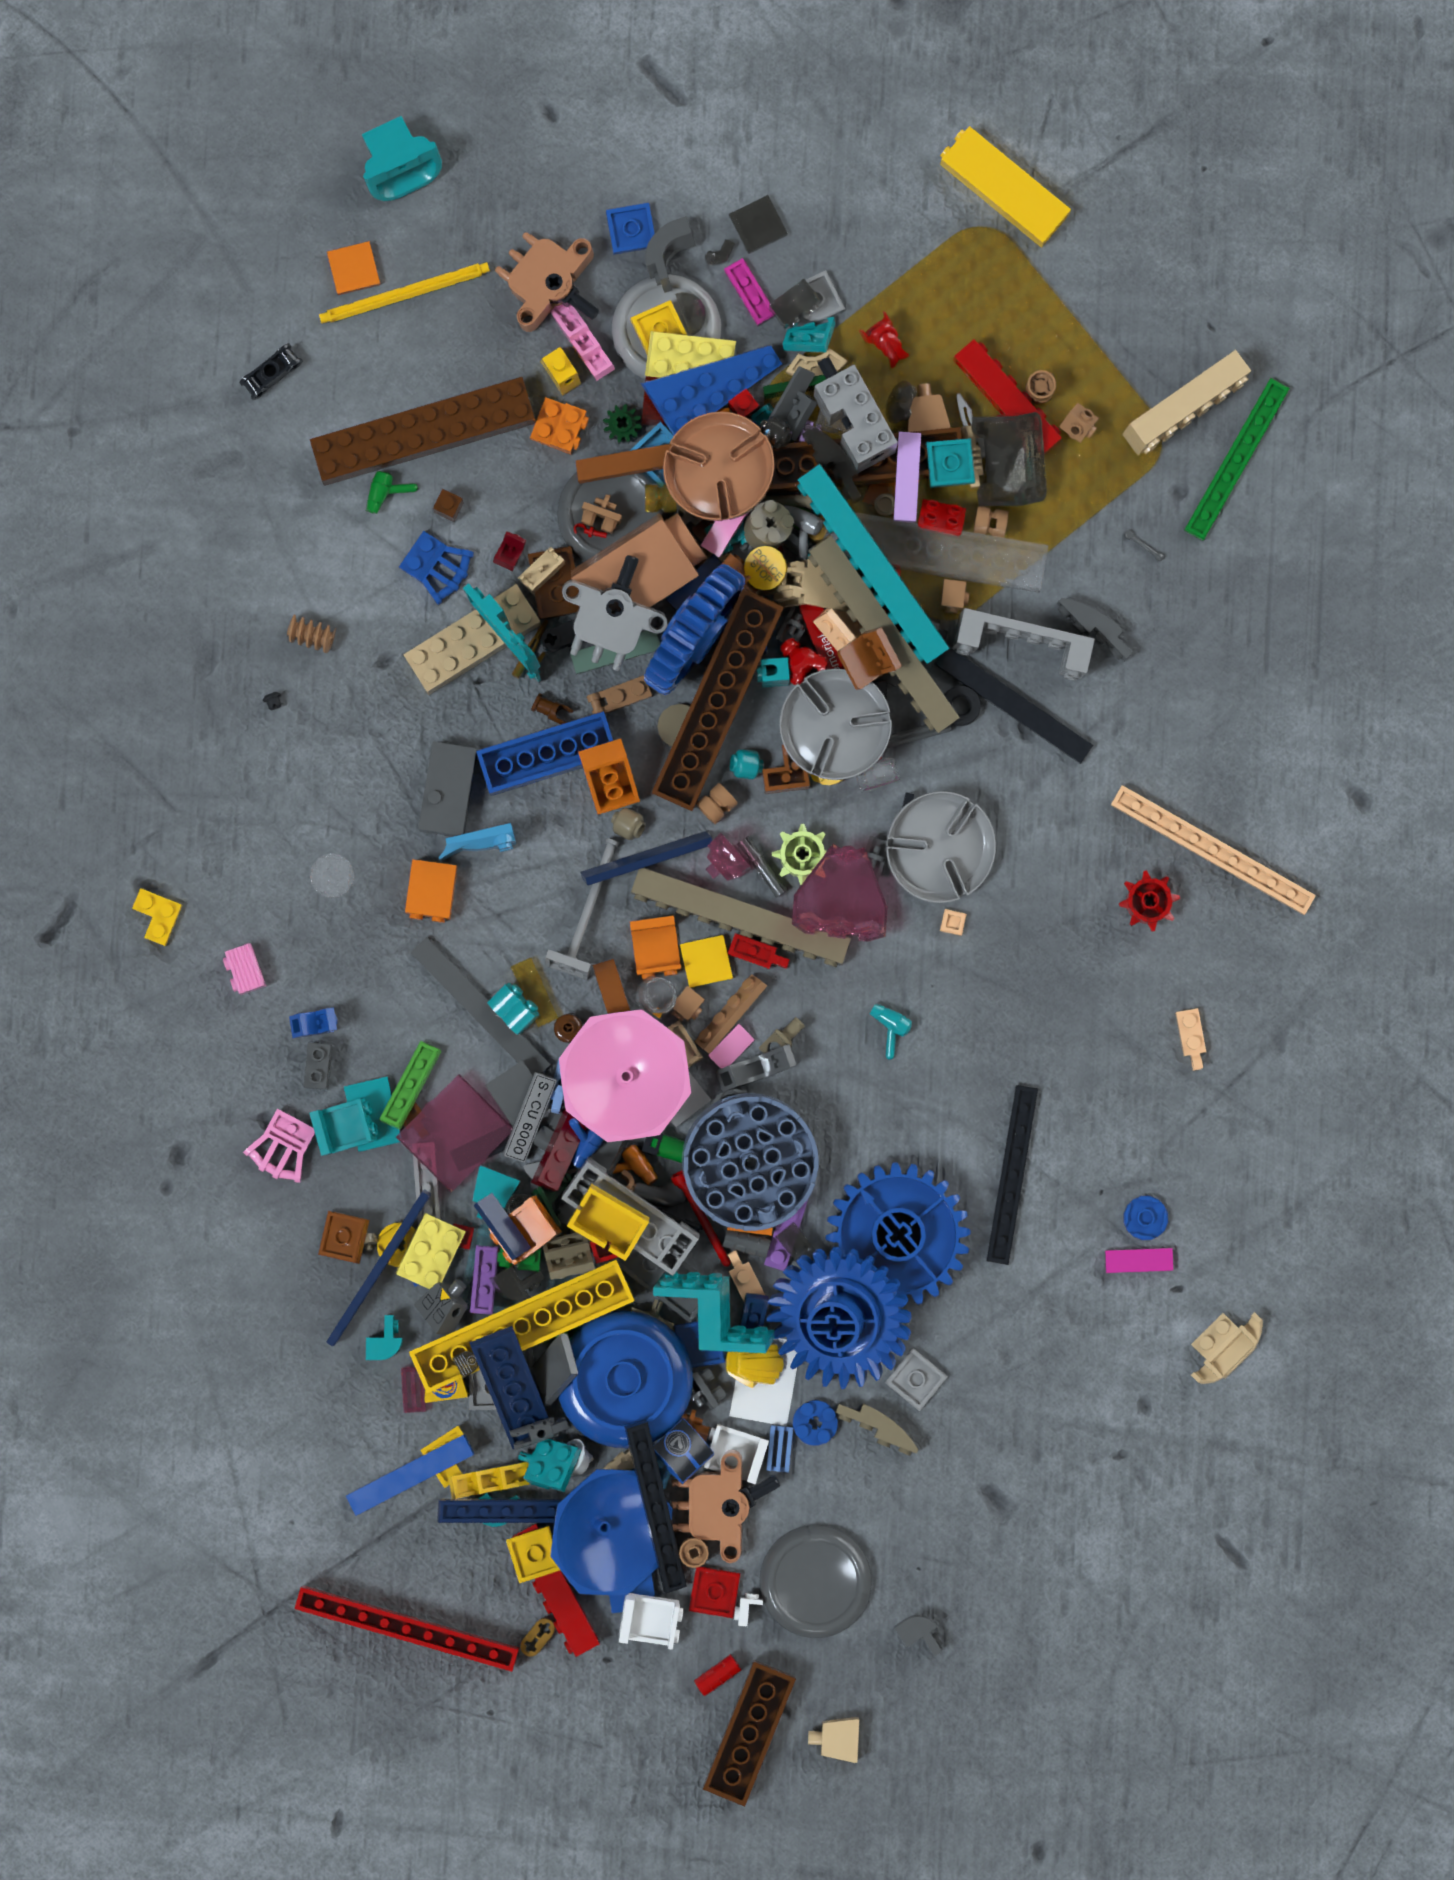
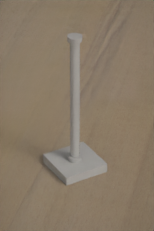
M609 838L606 839L605 844L607 845L600 865L611 861L614 849L618 848L619 842ZM603 881L592 884L568 953L563 955L548 949L545 957V966L588 980L591 964L578 960L576 955Z

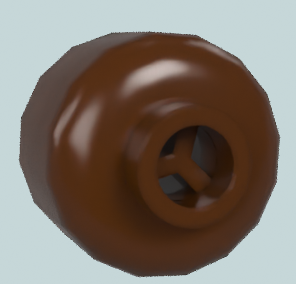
M572 1014L561 1015L554 1023V1033L561 1042L570 1044L583 1026L578 1017Z

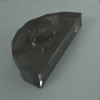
M677 293L675 295L689 334L695 335L701 330L705 322L706 313L704 305L700 298L692 293Z

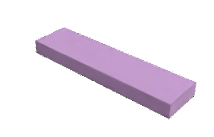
M899 432L894 521L916 522L921 433Z

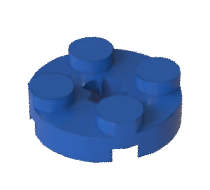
M811 1400L806 1402L794 1414V1431L800 1440L808 1445L817 1446L827 1443L837 1431L838 1420L835 1411L823 1401ZM814 1416L819 1417L818 1420L822 1422L821 1427L817 1426L818 1429H812V1425L809 1424L810 1418L813 1420Z

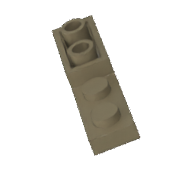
M838 1403L835 1412L839 1414V1419L849 1423L854 1419L860 1422V1427L872 1431L873 1427L877 1428L874 1437L878 1438V1444L889 1448L891 1444L899 1447V1452L911 1456L912 1452L917 1454L918 1448L912 1439L899 1425L883 1413L863 1403L860 1411Z

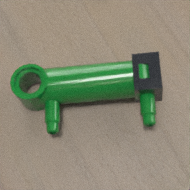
M661 1133L657 1136L646 1137L642 1151L682 1163V1151L685 1141Z

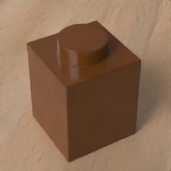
M442 489L433 507V511L435 514L455 522L464 504L463 498Z

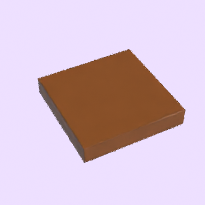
M328 1211L318 1255L360 1264L369 1220Z

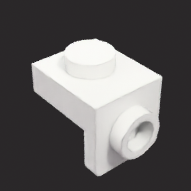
M745 1593V1597H740V1607L735 1606L734 1620H738V1626H747L749 1604L763 1605V1599L759 1598V1594Z

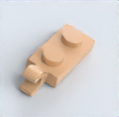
M1197 1008L1176 1012L1183 1057L1190 1056L1193 1071L1201 1070L1203 1063L1200 1054L1206 1053L1199 1010Z
M736 1250L729 1253L728 1256L734 1266V1269L730 1270L729 1273L743 1301H745L746 1293L765 1295L749 1261L742 1264Z

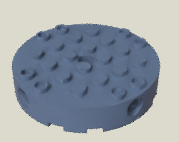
M756 1093L728 1096L705 1109L689 1129L682 1151L683 1175L695 1203L714 1221L726 1227L743 1231L772 1228L795 1215L810 1197L815 1186L819 1168L818 1150L815 1140L800 1115L784 1102L771 1096ZM748 1157L756 1159V1164L753 1167L748 1168L744 1166L745 1160Z

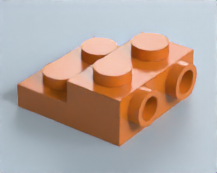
M545 397L530 440L571 455L573 449L577 450L580 445L581 438L578 436L581 429L585 430L589 421V417H586L587 411Z

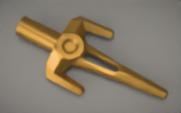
M544 620V622L542 623V625L540 626V628L528 644L530 648L534 640L537 639L532 649L533 652H535L540 638L548 624V620ZM542 652L537 658L539 664L545 656V652ZM520 661L511 674L517 679L520 678L525 669Z

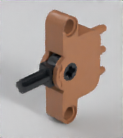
M525 232L522 237L532 246L525 256L514 249L509 251V255L518 262L517 266L511 273L500 266H497L495 272L508 282L512 294L524 303L517 312V320L520 327L526 332L536 330L555 306L564 305L568 307L571 305L590 320L596 318L599 313L595 306L579 295V290L574 285L576 279L594 257L590 242L584 238L574 241L569 249L565 251L549 239L538 240L533 235ZM581 248L588 249L587 253L583 255L578 254V251ZM553 283H554L555 285H557V284L559 283V286H558V287H556V286H553V287H552L551 285H552ZM526 316H533L532 321L529 323H524L523 319Z

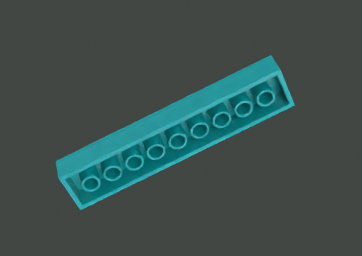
M819 463L798 478V489L804 497L808 495L813 502L810 503V506L817 515L820 513L825 518L823 524L830 534L835 532L838 537L836 543L843 552L846 550L849 552L851 557L848 560L855 570L861 569L864 574L862 580L869 589L871 587L875 589L877 593L874 597L881 607L887 606L890 611L887 615L893 624L899 623L903 629L900 631V634L907 644L913 643L915 646L913 652L919 661L925 660L928 664L948 650L949 646L823 466Z

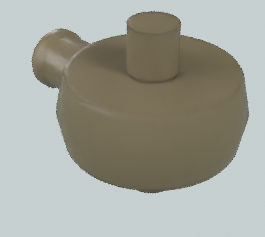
M367 1230L363 1248L371 1251L372 1246L378 1243V1238L375 1233H368Z

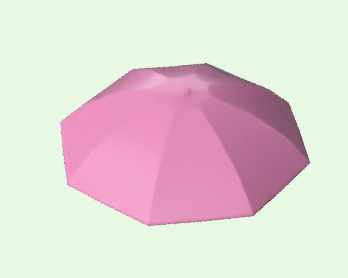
M644 1010L590 1017L559 1058L566 1111L607 1142L660 1135L691 1094L684 1041Z

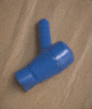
M573 1118L569 1121V1125L580 1139V1143L571 1161L576 1167L581 1168L587 1158L591 1157L601 1146L604 1139L590 1129L585 1132L577 1119Z

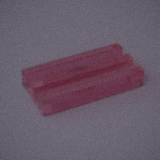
M415 1367L401 1368L404 1413L426 1412L425 1388L421 1379V1407H417L415 1371L417 1370ZM406 1372H410L412 1408H408Z

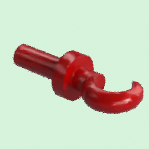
M578 523L573 528L576 534V528L582 527L584 528V533L588 534L590 538L593 535L607 538V533L594 530L592 526L588 529L583 523Z

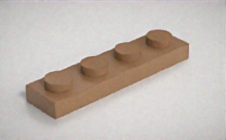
M751 974L742 983L739 990L728 999L727 1004L713 1017L711 1023L700 1032L694 1042L710 1054L764 991L767 985Z

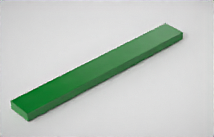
M1272 378L1269 379L1184 531L1204 541L1290 388Z

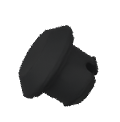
M273 692L267 694L262 701L267 702L270 710H275L274 705L280 708L282 705L279 699L281 693Z

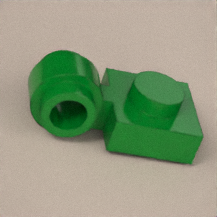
M500 1248V1252L497 1255L499 1267H513V1263H509L503 1256L504 1250ZM541 1248L517 1264V1270L540 1271Z

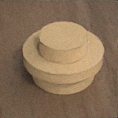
M881 494L876 498L874 507L878 514L889 516L894 512L895 498L892 495Z

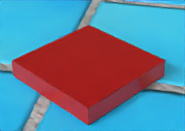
M701 1566L695 1569L689 1611L733 1618L741 1573Z

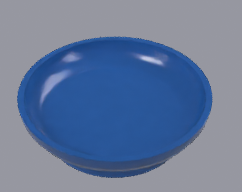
M613 1311L583 1324L569 1338L578 1375L558 1398L569 1421L584 1436L608 1447L629 1448L624 1426L646 1420L649 1425L652 1442L663 1437L680 1421L691 1398L693 1371L684 1344L665 1323L641 1312Z

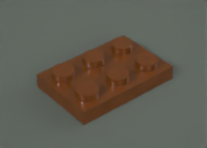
M571 546L554 549L555 553L564 559L565 565L535 592L540 620L577 614L579 606L566 601L562 594L563 585L567 581L572 580L571 570L575 568ZM545 551L528 554L529 565L531 566ZM569 586L566 589V594L570 597H574L579 593V589L576 586Z

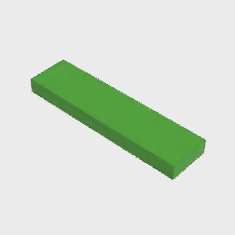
M420 1041L379 1119L381 1122L401 1130L441 1054L440 1049Z

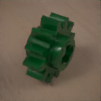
M626 404L623 406V410H619V407L615 405L614 413L609 410L607 411L610 419H603V423L609 425L604 428V433L611 432L609 435L610 441L617 437V442L620 445L622 439H625L629 444L630 436L638 438L635 430H642V426L636 424L641 420V416L634 417L635 408L629 412L627 411ZM625 420L627 427L624 428L622 426L621 429L618 428V422Z

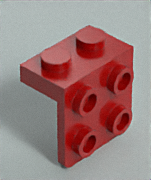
M923 499L917 525L920 528L960 536L963 530L966 508L955 504L940 503L936 500Z

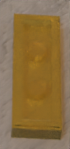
M532 958L511 966L527 1001L531 1000L538 1007L537 1011L540 1016L535 1020L538 1028L557 1020L558 1016Z

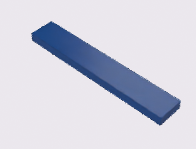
M464 1434L346 1495V1498L355 1516L473 1456L475 1453Z

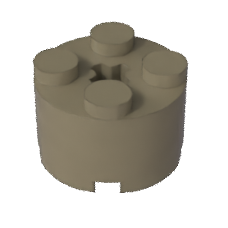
M773 500L762 502L750 512L744 521L745 539L754 549L761 546H770L777 549L790 536L794 519L789 511L780 503Z

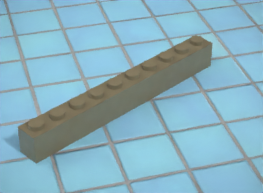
M828 535L810 548L808 551L811 555L808 556V559L815 568L819 566L824 572L821 574V577L828 586L831 584L834 586L836 592L833 594L840 604L846 603L849 608L846 612L852 621L856 622L858 620L862 626L859 630L861 634L865 631L882 627L902 665L896 671L889 673L892 677L896 675L901 681L898 686L905 695L908 693L911 695L913 701L910 703L917 713L923 712L926 717L923 721L929 730L935 729L939 733L959 719L958 714L833 537Z
M645 868L638 870L631 890V894L635 895L634 899L644 903H647V900L656 902L655 906L661 909L668 910V907L677 909L676 913L685 917H689L690 914L698 916L697 920L710 924L712 921L719 924L718 928L730 932L732 928L739 930V935L751 939L753 936L762 938L760 942L771 946L774 943L783 945L782 949L794 953L795 950L804 953L803 957L811 960H816V957L824 959V964L832 967H837V964H843L851 938Z

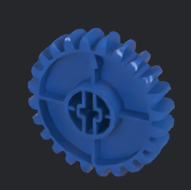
M722 564L710 573L694 595H690L684 601L666 627L661 637L662 642L648 664L644 674V681L647 685L657 692L667 695L683 681L694 664H699L705 658L728 623L726 618L744 588L745 578L741 573L727 564Z
M893 1162L889 1175H885L884 1170L879 1165H876L873 1168L874 1180H870L864 1173H859L857 1175L860 1185L859 1189L849 1184L843 1187L849 1200L835 1199L833 1201V1205L841 1211V1215L827 1217V1222L838 1228L837 1232L826 1235L825 1240L838 1243V1247L842 1250L843 1255H848L851 1249H855L858 1251L859 1259L864 1260L868 1255L874 1257L875 1262L873 1266L878 1269L885 1265L889 1268L886 1277L889 1280L898 1279L901 1283L896 1290L897 1294L911 1295L912 1300L917 1305H920L923 1302V1290H926L933 1297L939 1296V1290L936 1285L937 1281L945 1285H952L953 1280L947 1272L948 1269L957 1271L963 1269V1265L955 1256L956 1254L969 1253V1248L959 1243V1238L970 1235L971 1230L959 1227L958 1222L965 1219L968 1213L961 1210L954 1211L953 1206L958 1203L960 1196L956 1194L945 1197L944 1193L949 1185L946 1180L938 1183L936 1186L932 1185L934 1178L932 1170L927 1171L921 1178H918L916 1164H911L906 1174H902L899 1164ZM901 1213L907 1215L912 1221L908 1225L905 1222L899 1224L892 1214ZM884 1217H887L897 1230L901 1227L906 1230L903 1237L914 1249L911 1253L905 1249L899 1240L894 1243L890 1240L889 1237L893 1233L882 1221ZM914 1224L917 1225L919 1231L917 1244L909 1236L912 1234L910 1226ZM878 1226L886 1233L884 1236L886 1244L892 1248L897 1246L904 1254V1257L891 1256L883 1251L887 1245L883 1244L880 1247L877 1242L876 1232Z

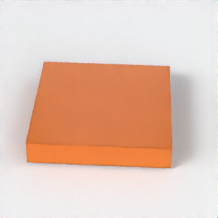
M370 241L327 252L338 295L381 285Z

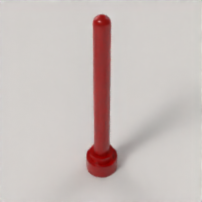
M683 1170L678 1171L670 1177L673 1184L682 1189L723 1266H730L731 1260L705 1212L695 1203L687 1188Z

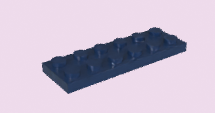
M510 1326L469 1343L511 1447L515 1449L513 1444L516 1441L528 1438L529 1435L527 1433L512 1437L509 1432L510 1430L549 1417L514 1329Z

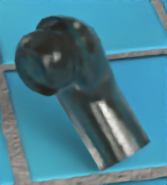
M725 239L721 250L706 252L705 260L713 266L725 263L735 243Z

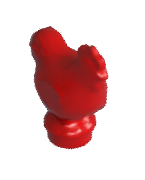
M794 638L786 640L781 645L780 650L783 652V656L788 657V667L791 672L789 679L793 685H800L804 682L806 675L814 668L818 671L827 669L828 662L826 657H822L808 647H801L800 643Z

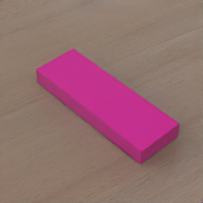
M743 258L724 268V272L757 327L776 316L775 310Z
M1173 1248L1105 1251L1106 1273L1174 1271Z

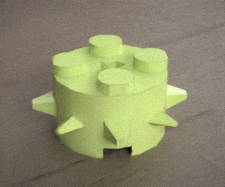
M801 824L799 831L794 832L792 835L782 831L780 833L783 840L780 850L772 852V856L781 859L783 868L779 875L783 877L791 874L798 877L800 885H804L806 878L813 874L824 877L825 874L821 867L823 861L833 857V853L824 850L822 840L825 833L822 832L814 835L807 832L805 824ZM800 849H804L805 853L809 855L804 860L796 856Z

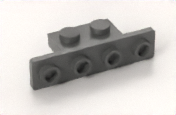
M801 366L795 371L761 431L764 434L766 429H770V437L768 438L770 444L774 438L775 445L781 433L791 440H797L817 405L815 400L805 394L815 376V373Z

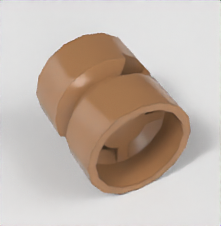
M1044 370L1036 371L1030 375L1025 392L1031 397L1032 403L1042 405L1051 400L1056 389L1054 376Z
M978 506L973 534L986 536L989 533L993 538L1004 539L1009 511L996 509L993 512L989 507ZM991 518L996 519L995 528L989 527Z
M720 783L710 790V796H704L696 803L697 807L714 825L724 817L725 811L730 812L738 804L735 798Z
M689 1537L681 1544L679 1555L681 1561L686 1566L697 1568L702 1566L708 1559V1546L704 1540Z

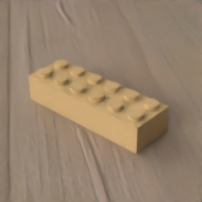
M1234 350L1131 422L1122 435L1137 455L1143 452L1145 454L1150 453L1157 447L1156 445L1160 440L1165 442L1170 439L1174 432L1178 430V427L1181 430L1184 429L1196 415L1199 418L1208 412L1213 403L1218 405L1227 398L1226 396L1231 391L1235 393L1241 389L1244 383L1249 380L1247 376L1251 372L1250 368L1239 353Z
M517 584L494 598L504 610L510 623L509 625L516 635L520 632L525 636L541 626L539 618ZM475 609L403 655L427 694L430 695L507 646Z

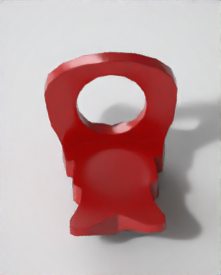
M883 311L884 318L874 324L866 332L861 329L859 332L866 343L874 344L877 349L881 350L884 356L888 357L890 367L894 368L899 360L909 357V354L902 349V343L897 338V330L894 328L886 312Z

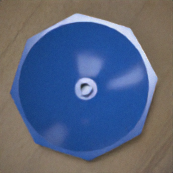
M596 1469L557 1504L550 1557L579 1594L628 1595L658 1568L634 1470ZM667 1502L670 1518L672 1520L673 1509Z

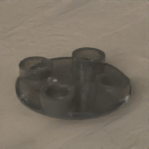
M908 381L899 382L892 389L887 399L885 414L887 420L892 424L898 423L901 420L907 421L911 416L912 410L910 408L917 394V388Z

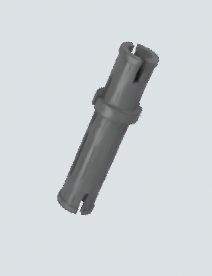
M749 836L737 843L746 855L749 865L752 864L776 898L787 891V888L764 859L762 851L759 852Z

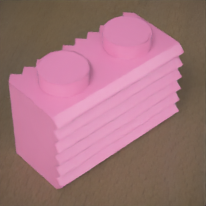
M248 943L225 952L226 957L223 958L226 970H231L233 978L230 979L234 992L238 991L240 995L266 987L252 944Z

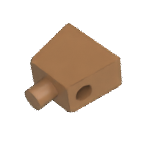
M930 384L917 385L918 397H911L909 401L907 432L950 428L942 396L931 395Z

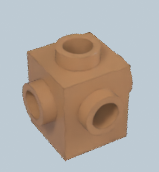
M1077 403L1059 428L1068 433L1072 439L1081 443L1085 437L1090 439L1097 429L1094 425L1099 418L1091 410Z

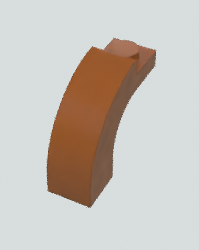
M614 959L592 965L607 1013L630 1011Z

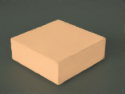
M945 909L940 931L962 936L967 914Z

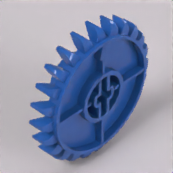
M833 1247L830 1251V1256H827L822 1249H816L813 1252V1261L810 1257L801 1255L796 1260L801 1269L794 1265H789L783 1271L791 1280L779 1278L773 1285L774 1288L784 1293L773 1294L768 1300V1304L781 1307L772 1311L767 1317L768 1322H782L781 1325L774 1329L775 1339L787 1338L778 1352L779 1355L795 1350L797 1354L790 1368L793 1370L803 1362H808L809 1365L805 1375L807 1380H810L819 1369L823 1370L822 1385L824 1387L828 1386L834 1374H839L841 1389L846 1388L851 1374L855 1375L858 1386L863 1387L867 1380L868 1369L876 1381L879 1380L883 1373L880 1362L889 1370H892L896 1363L892 1352L902 1357L905 1351V1345L898 1338L908 1340L911 1335V1330L907 1326L902 1325V1323H909L912 1315L908 1310L901 1308L908 1302L907 1295L897 1294L896 1292L901 1283L898 1279L889 1280L886 1277L889 1268L885 1265L878 1269L873 1266L875 1262L874 1257L868 1255L864 1260L859 1259L858 1251L855 1249H851L848 1255H843L839 1247Z

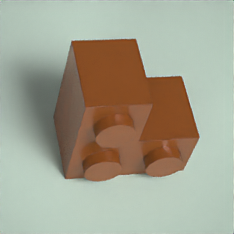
M782 745L784 767L762 770L765 794L805 790L810 787L808 773L791 759L784 745Z

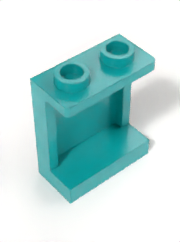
M360 1097L350 1102L309 1113L321 1156L331 1155L377 1141L378 1129L370 1117L372 1108L369 1101Z

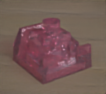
M722 833L708 845L710 851L707 858L711 864L705 870L713 879L721 873L727 881L742 877L752 869Z

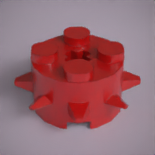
M1146 870L1143 871L1142 879L1136 884L1125 881L1124 885L1129 892L1126 900L1119 903V907L1127 908L1128 913L1131 915V926L1138 922L1148 924L1151 932L1156 929L1157 922L1165 918L1171 921L1175 919L1170 909L1172 903L1180 899V895L1171 893L1170 888L1167 886L1169 877L1165 876L1161 880L1151 879ZM1149 896H1151L1153 898L1152 903L1154 904V906H1152L1151 904L1147 906L1145 904L1146 900L1144 899V897L1148 898Z

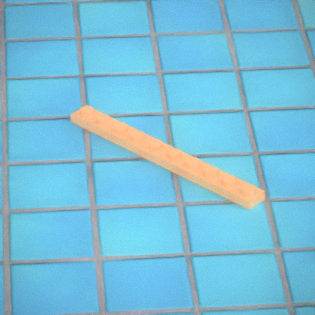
M1123 785L1111 803L1112 807L1302 915L1306 914L1316 896Z

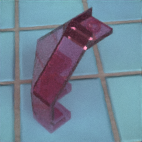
M834 843L831 845L794 894L793 926L805 934L814 935L815 931L827 932L828 937L845 939L846 935L858 936V941L865 942L886 937L888 907L865 847L856 850L852 846L840 848Z

